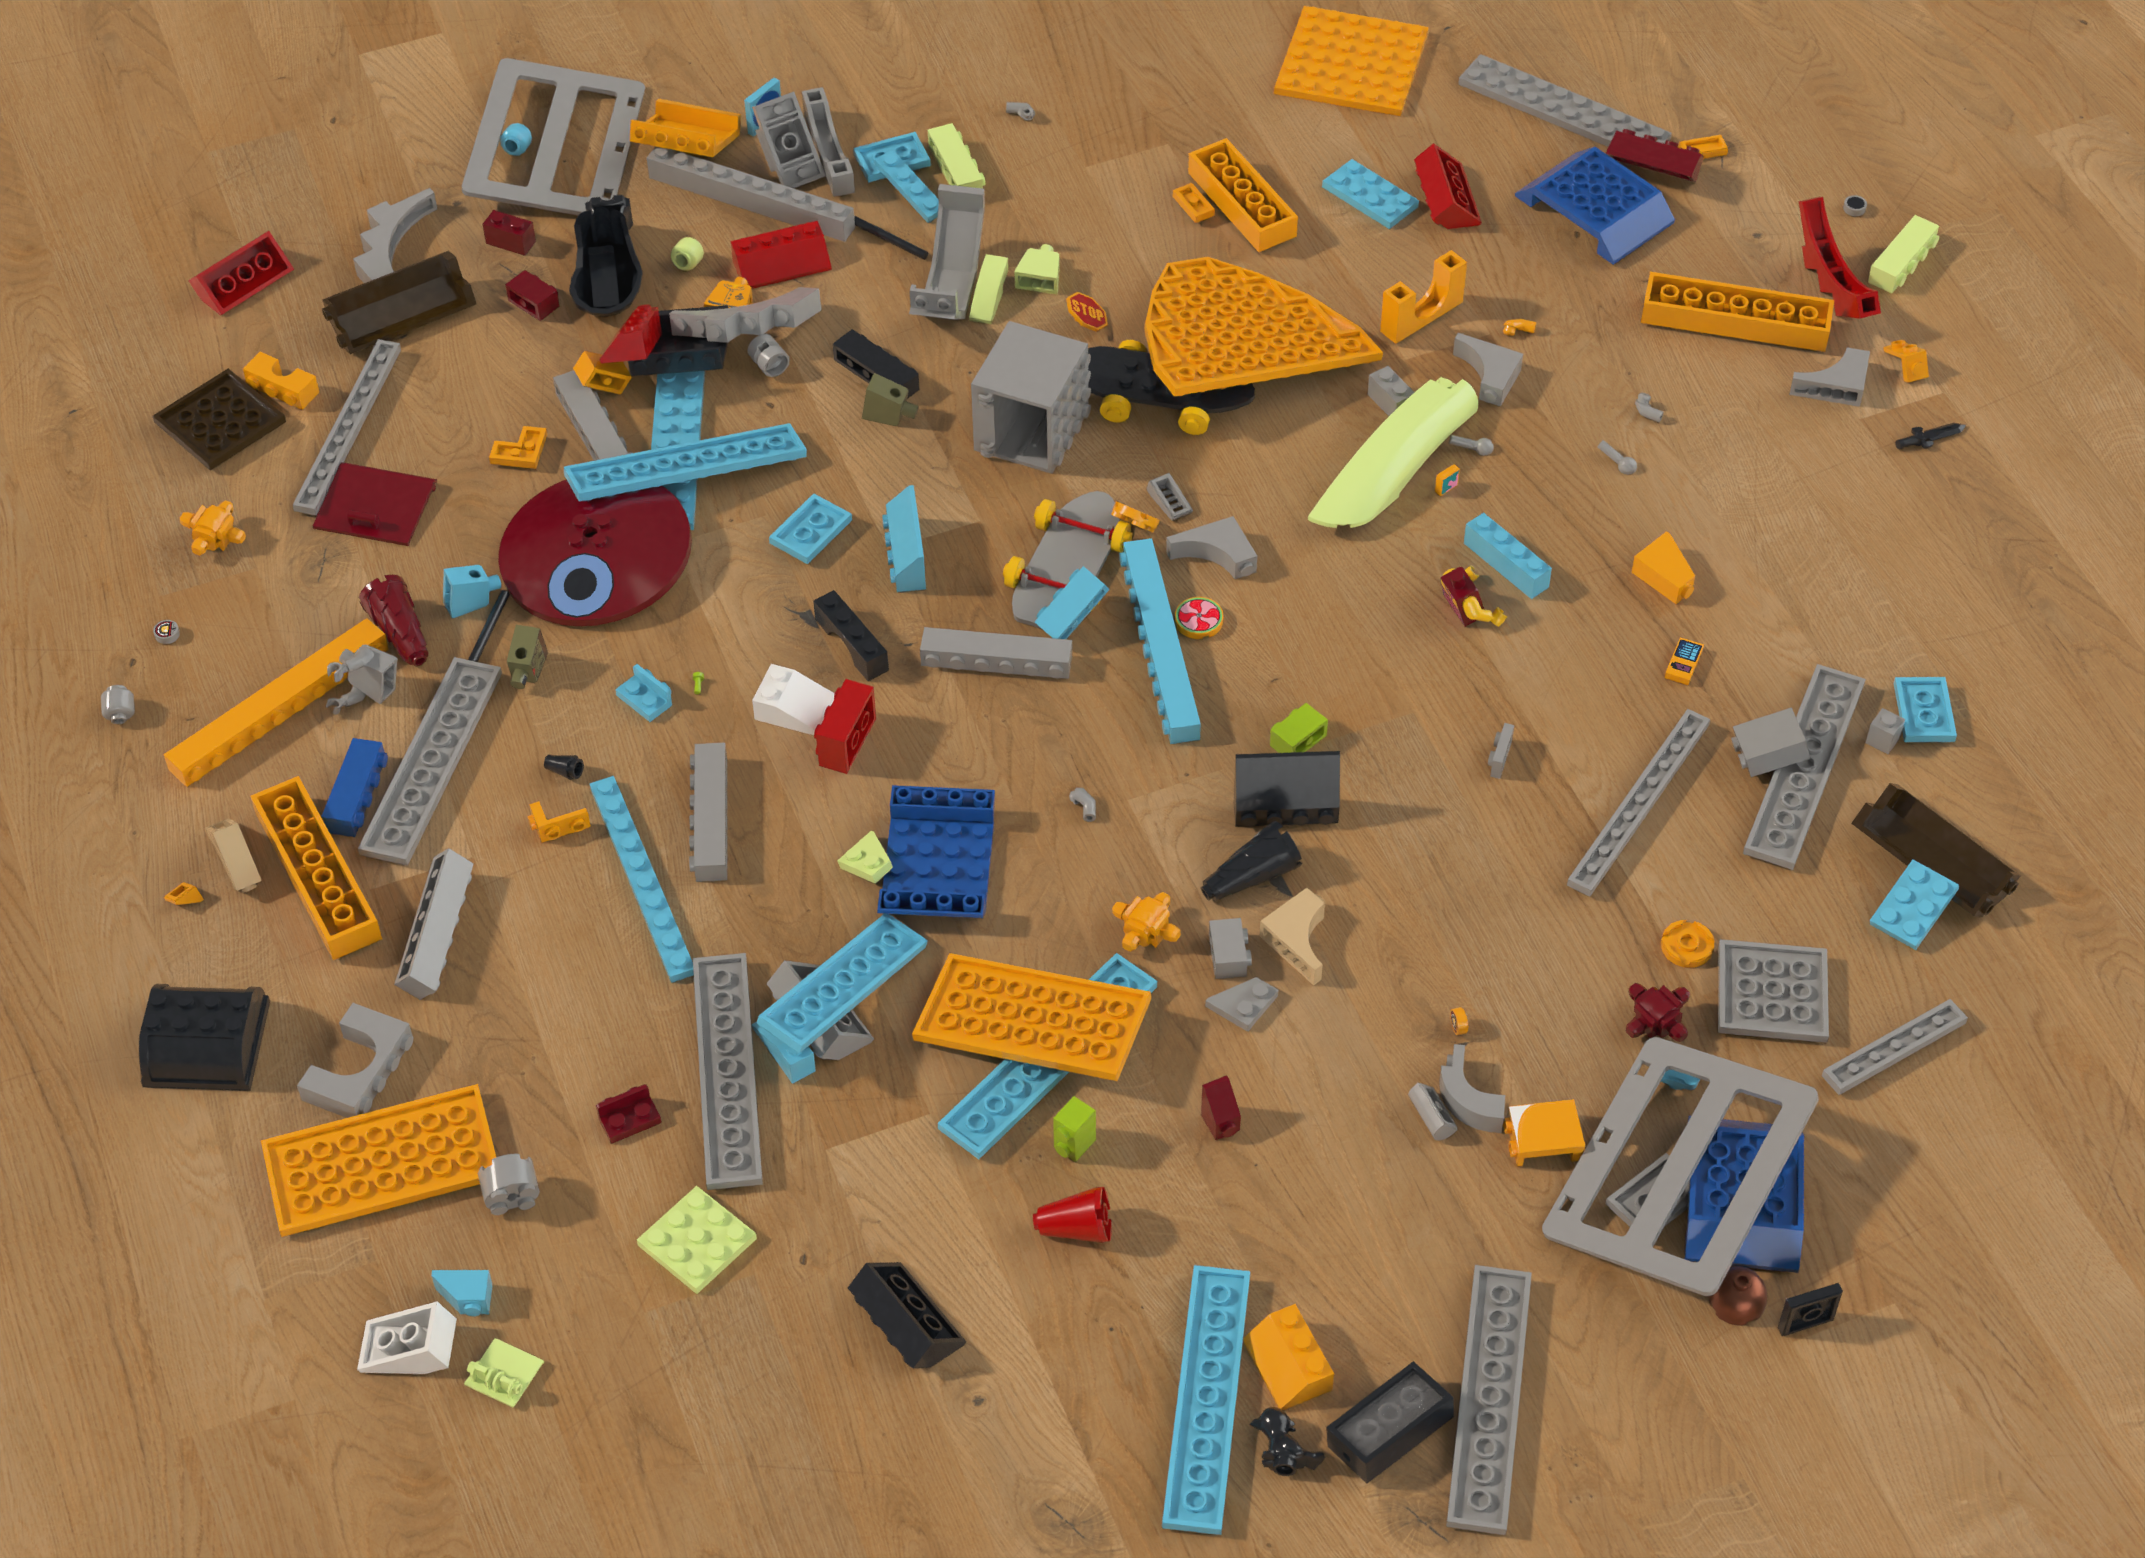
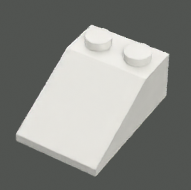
M771 664L752 700L754 719L814 735L816 726L824 720L827 706L832 705L835 693L796 670Z
M433 1302L366 1321L357 1370L360 1373L427 1374L448 1368L457 1318L441 1304Z

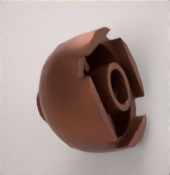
M1732 1267L1728 1270L1718 1291L1709 1296L1710 1306L1712 1304L1717 1317L1728 1324L1747 1325V1322L1754 1319L1758 1320L1763 1314L1767 1304V1288L1756 1272L1746 1267Z

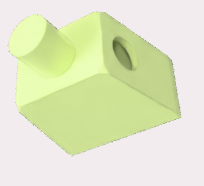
M1048 244L1042 245L1040 249H1027L1015 269V288L1057 295L1060 271L1059 253L1054 252L1053 247Z

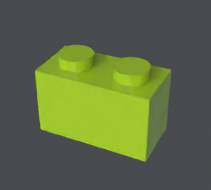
M1305 703L1300 708L1294 709L1282 722L1274 724L1270 731V746L1278 753L1306 752L1327 736L1328 719Z
M1075 1096L1053 1118L1054 1148L1059 1155L1064 1158L1068 1157L1076 1162L1096 1141V1110Z

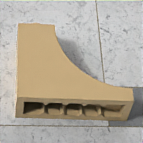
M228 818L206 827L205 830L208 838L213 843L233 888L236 891L241 889L242 893L256 888V883L262 880L238 823Z
M1305 888L1260 921V937L1311 984L1315 985L1322 979L1323 964L1314 955L1309 944V937L1317 924L1324 919L1325 903L1318 894H1314L1311 890Z

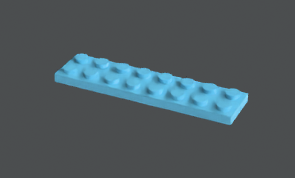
M883 914L758 1016L757 1024L796 1052L801 1053L924 950L928 940L890 914Z

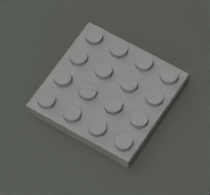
M1720 939L1718 945V1033L1827 1043L1829 1038L1827 949Z

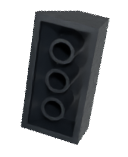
M901 1262L865 1263L848 1286V1289L854 1295L856 1303L867 1311L871 1316V1321L880 1327L887 1336V1341L897 1348L903 1356L904 1362L913 1369L931 1368L966 1344V1340Z

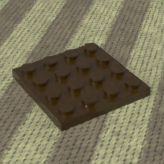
M229 368L152 416L156 425L210 471L286 422L283 413Z

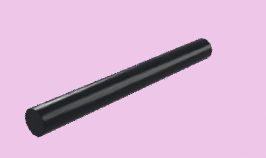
M854 216L855 226L923 260L928 257V251Z
M501 590L468 660L479 661L510 596L509 592Z

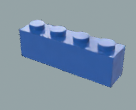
M352 739L321 816L330 834L355 837L358 829L363 826L364 813L366 808L371 806L373 790L378 787L380 772L382 768L386 767L388 755L384 751L382 742Z

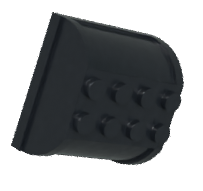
M159 983L153 985L150 990L139 1035V1064L142 1086L145 1088L251 1091L270 1005L269 996L265 995L261 987L250 986L247 989L170 987L168 984Z

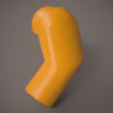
M1524 319L1507 320L1503 325L1505 326L1503 333L1508 336H1514L1515 330L1534 334L1537 322Z

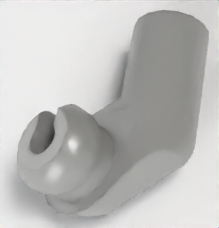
M1007 102L1006 113H1016L1024 120H1031L1035 115L1034 109L1028 103Z
M1639 393L1638 399L1635 400L1639 414L1660 422L1664 412L1651 407L1649 403L1651 397L1649 394Z
M1076 788L1075 791H1071L1069 795L1071 802L1083 805V819L1087 822L1094 821L1096 819L1095 799L1084 788Z

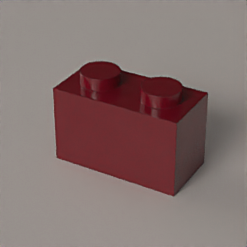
M493 210L482 224L485 241L488 245L526 256L536 243L532 221Z
M526 270L505 284L508 301L539 321L560 307L557 289Z

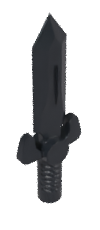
M1950 423L1926 430L1924 433L1922 432V427H1913L1911 430L1913 436L1896 440L1895 444L1898 449L1912 445L1928 449L1933 446L1934 440L1961 433L1966 425Z

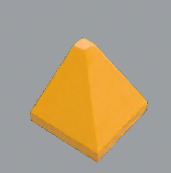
M185 882L181 883L164 897L165 901L176 905L198 903L204 900L196 886Z

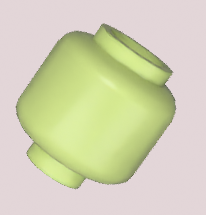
M691 237L680 239L671 251V260L677 268L683 271H690L703 259V247L696 239Z

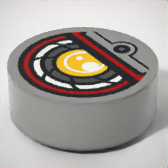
M172 620L160 621L153 629L155 639L161 644L173 643L180 636L178 625Z

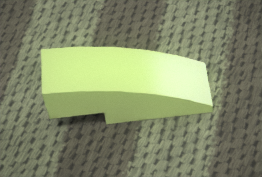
M986 254L975 288L969 321L992 324L1003 294V284L1008 274L1007 257Z

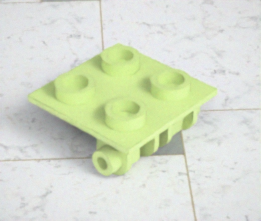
M495 1338L480 1361H471L469 1363L467 1372L470 1375L464 1385L514 1408L544 1363V1360Z

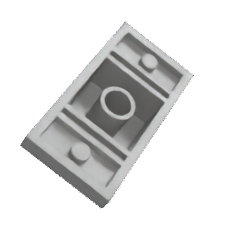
M794 92L752 107L760 127L755 130L770 171L777 172L781 185L796 188L826 176Z

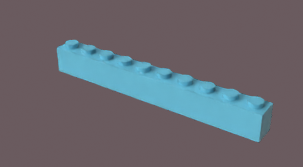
M1150 538L1123 542V552L1119 554L1121 567H1126L1124 578L1126 585L1131 587L1129 589L1130 603H1135V607H1133L1135 622H1140V625H1138L1139 639L1145 642L1143 644V654L1145 659L1149 658V663H1147L1149 677H1154L1152 689L1154 696L1159 697L1157 709L1159 716L1163 715L1164 720H1162L1164 735L1168 734L1170 744L1200 740L1201 723L1153 540Z

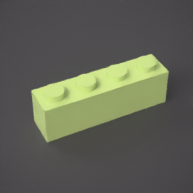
M953 123L928 129V146L948 184L983 189V186L986 185L985 177L982 172L979 173L976 160L971 158L968 145L963 144L961 132L956 131Z
M1915 215L1873 263L1868 283L1890 293H1893L1898 286L1901 287L1907 275L1915 271L1918 262L1926 258L1929 249L1937 245L1939 241V236L1937 235L1939 225Z

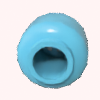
M520 123L509 125L500 138L503 150L513 156L523 154L532 142L530 130Z

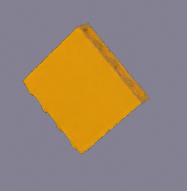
M658 99L656 100L655 115L646 122L631 120L630 142L714 157L740 135L741 114Z

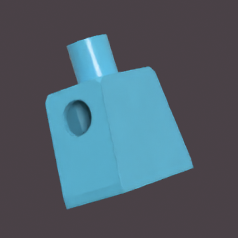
M480 565L444 569L443 603L451 618H456L489 604V591L501 589L500 577L498 575L487 577Z

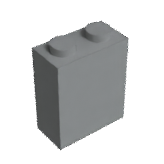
M1792 708L1733 726L1735 737H1732L1731 741L1735 752H1741V754H1738L1742 769H1748L1750 777L1810 759L1806 739Z

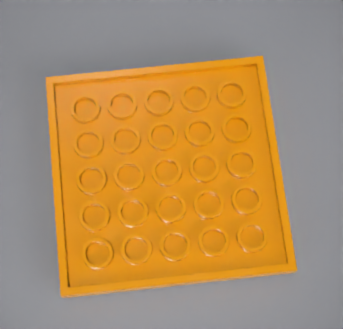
M1304 6L1277 78L1274 94L1401 117L1428 36L1429 27Z

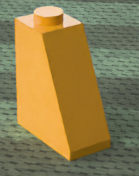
M1667 531L1634 556L1631 573L1673 603L1677 604L1682 599L1689 598L1693 593L1695 574L1671 534Z

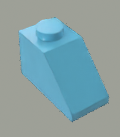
M432 1270L431 1276L435 1289L460 1314L468 1316L489 1314L493 1285L489 1270Z

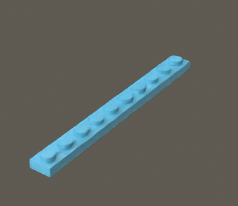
M614 776L589 783L592 795L670 982L693 976L692 959Z

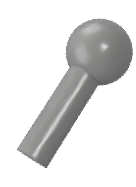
M1451 435L1449 439V444L1473 449L1483 456L1490 455L1494 449L1492 441L1488 438H1481L1476 441Z
M1604 440L1598 445L1597 448L1618 464V469L1621 473L1629 475L1636 472L1637 463L1633 458L1623 457Z

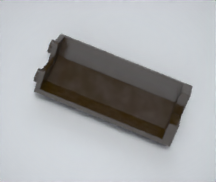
M446 251L322 299L325 307L322 308V312L326 321H330L337 335L336 340L341 349L344 348L349 354H353L375 345L378 339H391L477 305L470 283L462 277L456 256L450 251Z
M1889 783L1876 803H1865L1851 823L1908 866L1913 859L1959 884V889L1952 900L1973 916L1983 917L1988 915L1994 906L2004 899L2007 894L2011 895L2019 885L2017 881L2021 876L1898 784Z

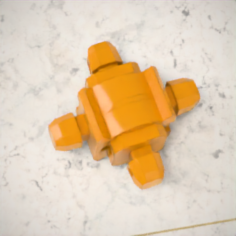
M225 500L218 507L211 505L206 508L201 505L196 514L190 512L182 513L180 523L189 529L192 528L191 536L194 540L192 552L200 556L208 549L214 551L217 548L224 551L230 542L236 544L244 542L246 538L245 532L233 526L234 518L232 513L234 507L231 502Z
M1161 892L1154 898L1148 896L1144 899L1136 896L1131 904L1124 902L1115 903L1112 913L1115 917L1124 920L1123 931L1125 936L1122 940V947L1125 950L1131 952L1139 945L1147 947L1149 944L1156 948L1162 939L1177 942L1181 936V930L1172 923H1169L1170 912L1168 907L1170 905V896Z

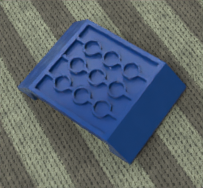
M1597 147L1574 153L1515 193V197L1530 207L1542 200L1599 240L1597 254L1613 265L1675 223V218L1660 190Z
M892 785L887 856L893 868L884 875L883 888L879 892L878 913L970 918L984 917L987 905L994 832L995 790Z
M1727 1119L1721 1121L1689 1180L1685 1260L1691 1262L1700 1261L1773 1124ZM1803 1132L1731 1266L1799 1273L1804 1233Z

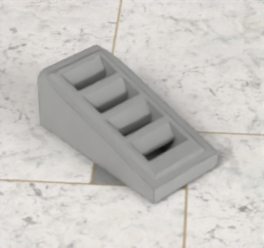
M1170 473L1149 481L1146 490L1171 521L1193 512V509ZM1169 494L1172 495L1171 497H1169V498H1167V499L1165 498V496H1167V495H1169ZM1175 500L1178 502L1173 505L1169 504L1170 502ZM1178 507H1182V508H1183L1182 510H1180V511H1178V512H1174V511H1173V509H1176V508H1178Z

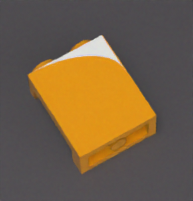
M1574 1099L1509 1106L1508 1115L1503 1120L1505 1134H1510L1509 1153L1511 1158L1515 1157L1517 1167L1523 1166L1524 1159L1531 1157L1570 1153L1572 1162L1580 1160L1585 1151V1142Z

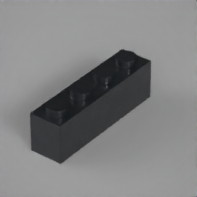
M853 329L833 343L834 360L867 383H870L875 373L906 387L909 390L907 399L920 390L919 373L915 369L908 367L897 357H893L884 351L881 346L875 345L864 335L857 333Z

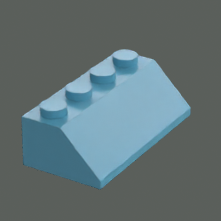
M910 485L886 504L887 514L882 515L883 528L889 531L885 532L886 547H891V550H887L888 565H893V568L889 569L891 583H896L897 592L926 589L924 553L914 485Z

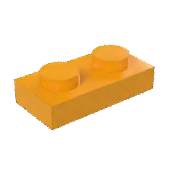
M1193 183L1173 190V198L1195 223L1215 216L1214 207Z

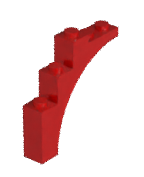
M1819 196L1798 201L1805 245L1802 246L1804 265L1806 269H1817L1820 292L1832 293L1836 316L1861 319L1881 314L1878 291L1868 288L1855 277L1837 247L1827 218L1823 197Z

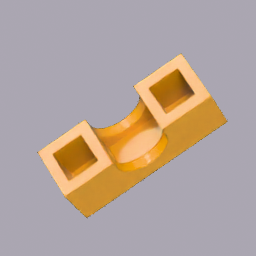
M259 352L243 368L245 381L251 388L257 389L272 398L275 397L301 410L320 393L316 376L299 368H296L291 374L283 376L279 360L262 352Z

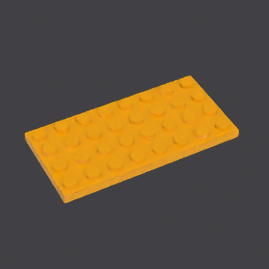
M949 953L912 1036L914 1041L1118 1081L1152 999L1151 992Z
M478 1084L261 1140L281 1237L479 1185L478 1171L480 1167L483 1166L486 1169L492 1165V1159L496 1158Z

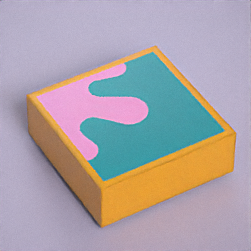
M1453 464L1436 475L1435 492L1439 496L1458 486L1460 468Z

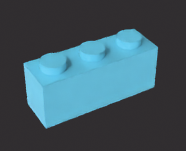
M1084 566L1071 574L1069 577L1070 582L1064 589L1060 588L1057 590L1051 604L1048 607H1043L1036 616L1037 620L1035 623L1052 638L1067 639L1110 590Z

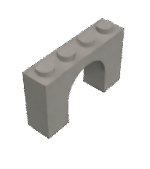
M352 1003L339 1022L344 1039L366 1046L376 1053L372 1063L363 1071L353 1075H338L310 1065L297 1085L302 1101L346 1118L369 1112L373 1099L378 1092L380 1093L384 1089L388 1076L397 1069L400 1058L405 1051L411 1048L413 1043L409 1023Z

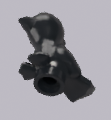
M1278 1407L1265 1409L1259 1418L1254 1419L1250 1423L1251 1426L1262 1431L1269 1439L1268 1451H1264L1261 1456L1264 1459L1262 1460L1263 1467L1273 1469L1278 1475H1294L1296 1469H1302L1304 1466L1315 1470L1326 1457L1322 1451H1307L1303 1449L1288 1434L1289 1432L1296 1431L1293 1427L1295 1423L1289 1419L1284 1410Z

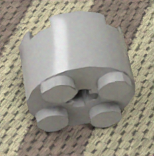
M520 1154L499 1156L492 1159L491 1166L486 1169L481 1166L478 1171L484 1203L491 1210V1214L502 1215L508 1209L519 1207L521 1210H527L535 1206V1199L538 1197L540 1190L534 1165L530 1157L521 1159Z

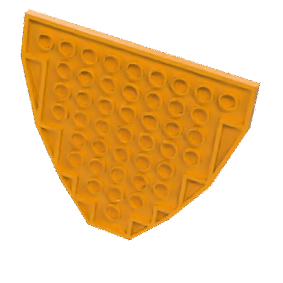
M1210 257L1167 263L1152 290L1144 328L1153 370L1173 396H1183L1185 394L1205 392L1219 388L1224 389L1231 386L1247 385L1248 383L1277 378H1288L1294 375L1309 374L1323 370L1328 371L1364 363L1369 364L1381 361L1383 356L1381 349L1361 327L1311 295L1260 273Z

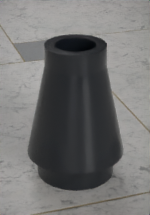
M548 754L544 760V768L569 780H573L574 778L578 779L582 775L584 763L577 755Z

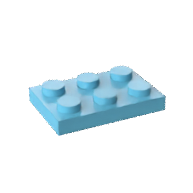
M916 132L853 148L854 156L868 183L886 178L875 166V159L892 149L912 171L931 166L930 158Z
M813 494L769 536V543L808 564L852 521V514Z
M1895 677L1893 684L1899 716L1905 719L1902 729L1904 742H1955L1957 733L1946 677Z
M1912 859L1870 919V925L1917 950L1958 891L1959 884Z

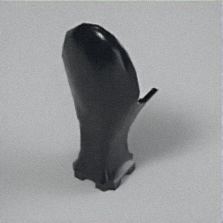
M613 195V198L610 200H602L600 197L591 198L590 201L585 203L586 211L578 215L574 224L578 249L576 269L571 277L569 292L576 307L593 316L610 317L622 313L631 306L640 290L643 271L629 235V230L633 226L630 198H625L623 195Z

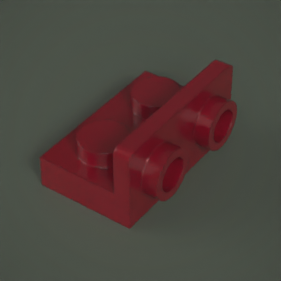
M646 1084L632 1087L625 1093L606 1098L596 1104L598 1119L611 1144L662 1123Z

